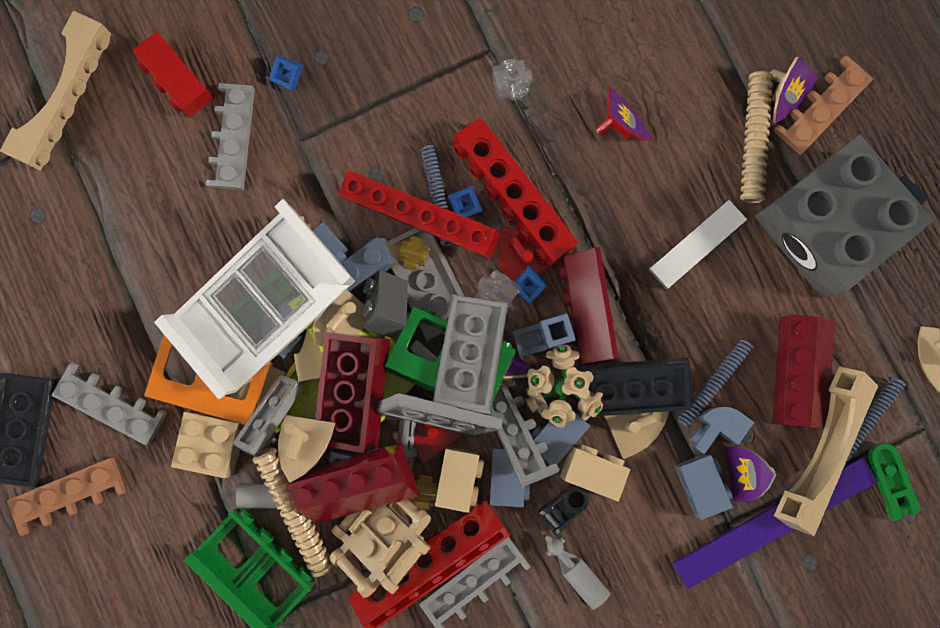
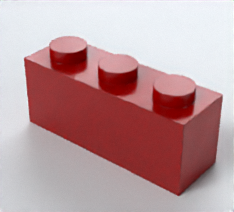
M158 31L132 50L139 58L135 63L146 75L151 73L155 77L151 82L162 94L167 92L170 95L171 99L168 102L178 114L183 111L190 118L214 99Z

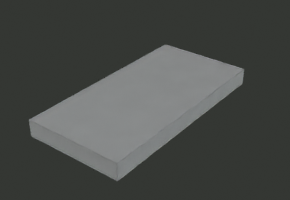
M414 228L388 241L401 260L391 267L394 276L408 281L407 302L411 310L413 307L420 310L427 308L437 314L436 317L446 320L449 317L452 296H464L435 237ZM421 321L419 322V326L427 341L445 333V331Z
M458 295L452 296L433 402L473 412L490 414L508 303Z
M400 393L379 401L376 412L473 436L501 429L503 420Z

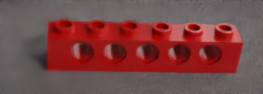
M481 117L455 134L453 149L457 156L468 162L472 175L477 180H482L486 186L485 190L488 196L493 201L497 200L505 218L516 224L519 228L518 234L526 243L530 242L535 249L534 254L542 264L546 263L548 267H551L574 250L579 242ZM483 149L487 155L480 157L475 154L474 150ZM498 169L503 173V176L500 178L494 177L490 171ZM515 190L519 194V198H510L506 191ZM523 211H532L535 215V219H526L523 215ZM539 232H548L551 235V241L542 240Z
M347 170L337 194L350 202L491 259L501 235L496 229L350 170Z
M486 500L484 503L477 504L476 507L473 506L469 513L462 518L450 522L447 528L439 534L432 535L425 540L431 548L425 555L422 554L405 575H409L408 581L401 585V580L398 583L399 588L394 594L388 592L380 584L369 597L363 598L356 588L355 592L348 596V599L363 627L379 628L511 535L495 510ZM479 527L478 533L470 536L471 531ZM456 543L454 550L447 553L448 547ZM433 559L430 567L424 569L425 563ZM386 591L385 597L379 601L380 594Z

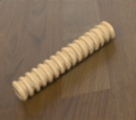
M756 71L749 75V81H751L748 83L750 90L747 94L749 96L747 99L749 106L746 108L748 112L746 120L748 122L745 123L747 128L745 136L747 137L744 139L746 144L744 152L746 154L743 155L745 162L742 164L745 170L742 171L744 178L741 179V183L744 186L741 187L743 194L740 195V199L747 203H759L765 200L763 193L766 191V188L763 185L766 184L764 177L767 175V172L764 169L767 168L765 161L768 159V155L765 153L768 152V146L766 145L769 143L767 137L770 132L767 129L770 127V122L768 121L771 119L769 114L771 106L769 105L772 103L770 98L772 90L770 89L773 87L771 82L773 74L767 71Z
M267 448L261 451L257 457L254 456L253 462L258 464L257 470L262 471L260 476L262 479H266L264 484L266 487H270L268 491L274 495L272 499L274 502H277L276 507L278 510H281V517H285L284 523L289 525L288 531L293 532L291 536L293 540H296L295 544L300 548V554L304 555L303 560L307 562L306 566L311 570V576L321 577L330 572L334 566L329 559L330 555L325 553L327 549L322 545V539L318 538V531H314L315 525L310 523L312 520L297 511L287 486L289 481L281 468L279 457L276 455V448Z

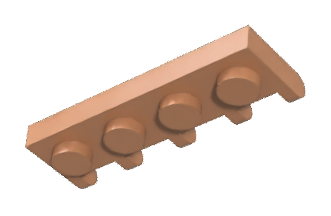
M844 56L840 60L841 65L846 69L839 77L832 72H828L824 78L830 86L821 96L814 90L807 94L808 99L813 104L803 114L795 108L790 112V116L796 122L788 130L781 125L774 129V132L799 155L821 135L873 80L850 57Z
M109 458L7 500L18 533L24 536L29 533L27 522L40 517L41 523L44 526L52 524L51 512L66 507L68 514L72 516L78 512L76 502L91 496L94 504L98 505L103 503L102 491L115 487L117 494L120 496L126 493V489L115 459Z

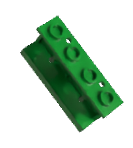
M413 307L406 322V327L403 328L385 367L388 373L435 392L442 350L438 359L431 362L408 352L407 347L420 321L446 332L448 318L443 320L436 317L437 314L430 309L422 308L420 310ZM504 340L501 343L491 409L508 367L515 358V349H512V345Z
M238 508L233 509L228 513L229 516L197 550L191 552L184 562L252 628H275L316 584L312 580L314 577L311 576L307 568L299 567L292 561L294 557L286 548H279L273 542L274 537L264 528L259 529L253 523L254 518L248 511ZM237 524L261 545L241 568H236L217 548L218 544ZM276 562L300 583L280 606L272 604L256 586L257 582Z

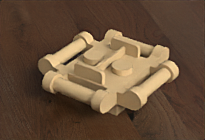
M409 499L396 502V504L412 518L411 525L391 507L392 504L347 515L340 524H336L331 530L344 544L333 551L329 559L335 567H340L356 584L357 591L363 598L369 597L380 584L388 592L394 594L399 588L398 583L422 554L425 555L431 548L420 535L429 524L431 517L424 510L420 511ZM352 553L372 573L368 578H365L348 560Z

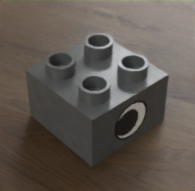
M861 134L830 155L754 216L822 298L851 289L934 221Z

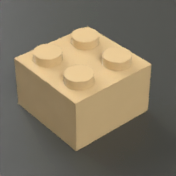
M184 412L171 467L220 478L234 476L240 449L232 443L245 425L212 415Z
M580 443L578 448L572 447L567 454L559 477L564 481L619 502L630 472L629 468L623 466L625 461L608 454H604V457L600 458L597 456L598 450Z
M452 447L446 448L435 503L436 507L468 513L470 506L476 507L479 489L474 486L475 477L481 478L484 461L479 459L478 452Z

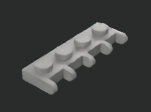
M218 83L217 90L225 92L224 106H215L214 112L223 115L221 132L213 131L211 138L220 140L218 157H209L208 161L209 164L217 165L215 181L206 180V187L244 190L255 89L251 85Z
M71 362L52 396L146 446L150 445L166 417L167 411L161 409L156 417L142 410L146 400L139 398L133 406L119 398L123 390L121 387L115 386L112 392L109 393L96 386L99 376L95 373L91 374L87 381L75 375L78 365Z
M512 378L511 383L502 381L489 416L503 419L502 428L496 432L522 487L557 473L559 468L557 464L546 467L540 454L547 451L548 446L545 442L535 445L528 430L533 429L536 426V422L534 419L524 422L517 407L522 406L525 401L522 396L513 399L508 390V387L515 384Z
M508 537L419 602V606L435 628H445L442 622L455 612L461 620L467 617L462 607L477 595L484 603L488 601L489 598L484 590L499 578H501L506 586L510 584L511 581L506 573L517 564L521 563L526 571L531 566Z

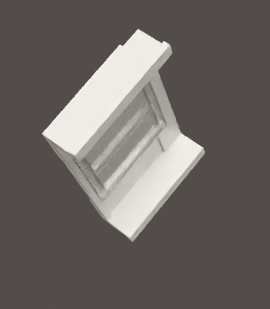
M282 199L275 206L279 214L175 314L161 315L154 322L218 399L237 392L355 282L342 264L285 199Z

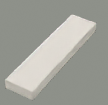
M728 200L654 264L649 271L665 289H668L747 219Z

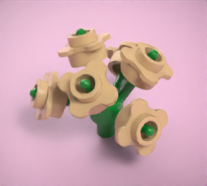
M559 345L554 348V351L546 353V357L552 359L553 366L561 369L562 376L558 380H554V376L547 366H542L538 370L530 369L528 371L527 377L530 387L526 391L530 397L525 399L527 402L526 407L531 409L532 413L538 411L542 418L549 419L556 427L563 428L568 421L575 420L576 414L572 411L571 406L565 402L566 397L570 394H573L580 400L577 408L583 413L582 419L584 421L590 416L595 417L603 407L601 397L603 394L601 392L596 394L589 392L588 388L590 382L593 381V375L589 371L580 372L575 367H572L575 364V360L579 358V352L571 350L570 346ZM556 394L561 396L560 400L552 401L549 407L545 400Z

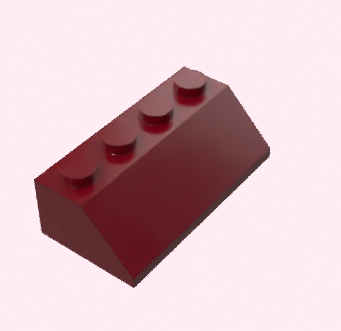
M600 247L564 256L562 264L558 265L560 280H565L566 291L562 292L564 306H569L571 317H569L575 336V344H571V350L579 352V358L576 359L578 364H591L619 358Z
M795 314L780 317L772 424L818 429L825 428L830 405V392L828 390L831 386L835 322L820 317Z
M325 332L315 420L335 423L327 447L361 453L378 449L382 414L376 412L377 403L383 400L387 370L385 365L388 361L389 338Z
M401 443L312 467L306 474L287 484L297 511L315 523L419 497L420 495Z

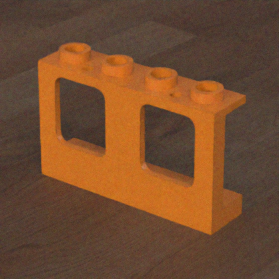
M163 334L144 396L245 425L257 409L269 366L274 367L275 363L269 362L252 377L244 400L228 396L218 399L197 373L191 385L165 378L164 372L173 344Z

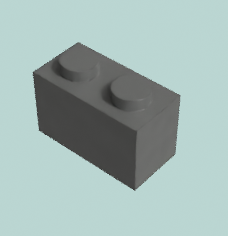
M379 270L372 278L365 282L363 288L365 304L362 309L364 329L393 338L406 327L407 280Z

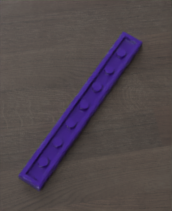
M858 457L844 465L825 511L878 482L864 457ZM780 502L672 562L685 587L689 589L793 530V528H790L774 516Z

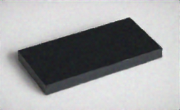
M688 357L576 366L577 371H589L592 373L593 381L589 384V392L594 394L601 392L603 394L601 397L603 407L595 417L691 410L690 361Z
M0 373V484L32 488L39 487L54 399L52 394L55 390L57 379Z

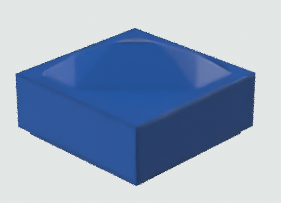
M276 55L269 80L293 91L296 89L303 65L284 56Z
M473 186L448 196L453 211L456 214L468 217L483 211Z
M528 266L511 284L510 288L527 303L531 304L549 283Z

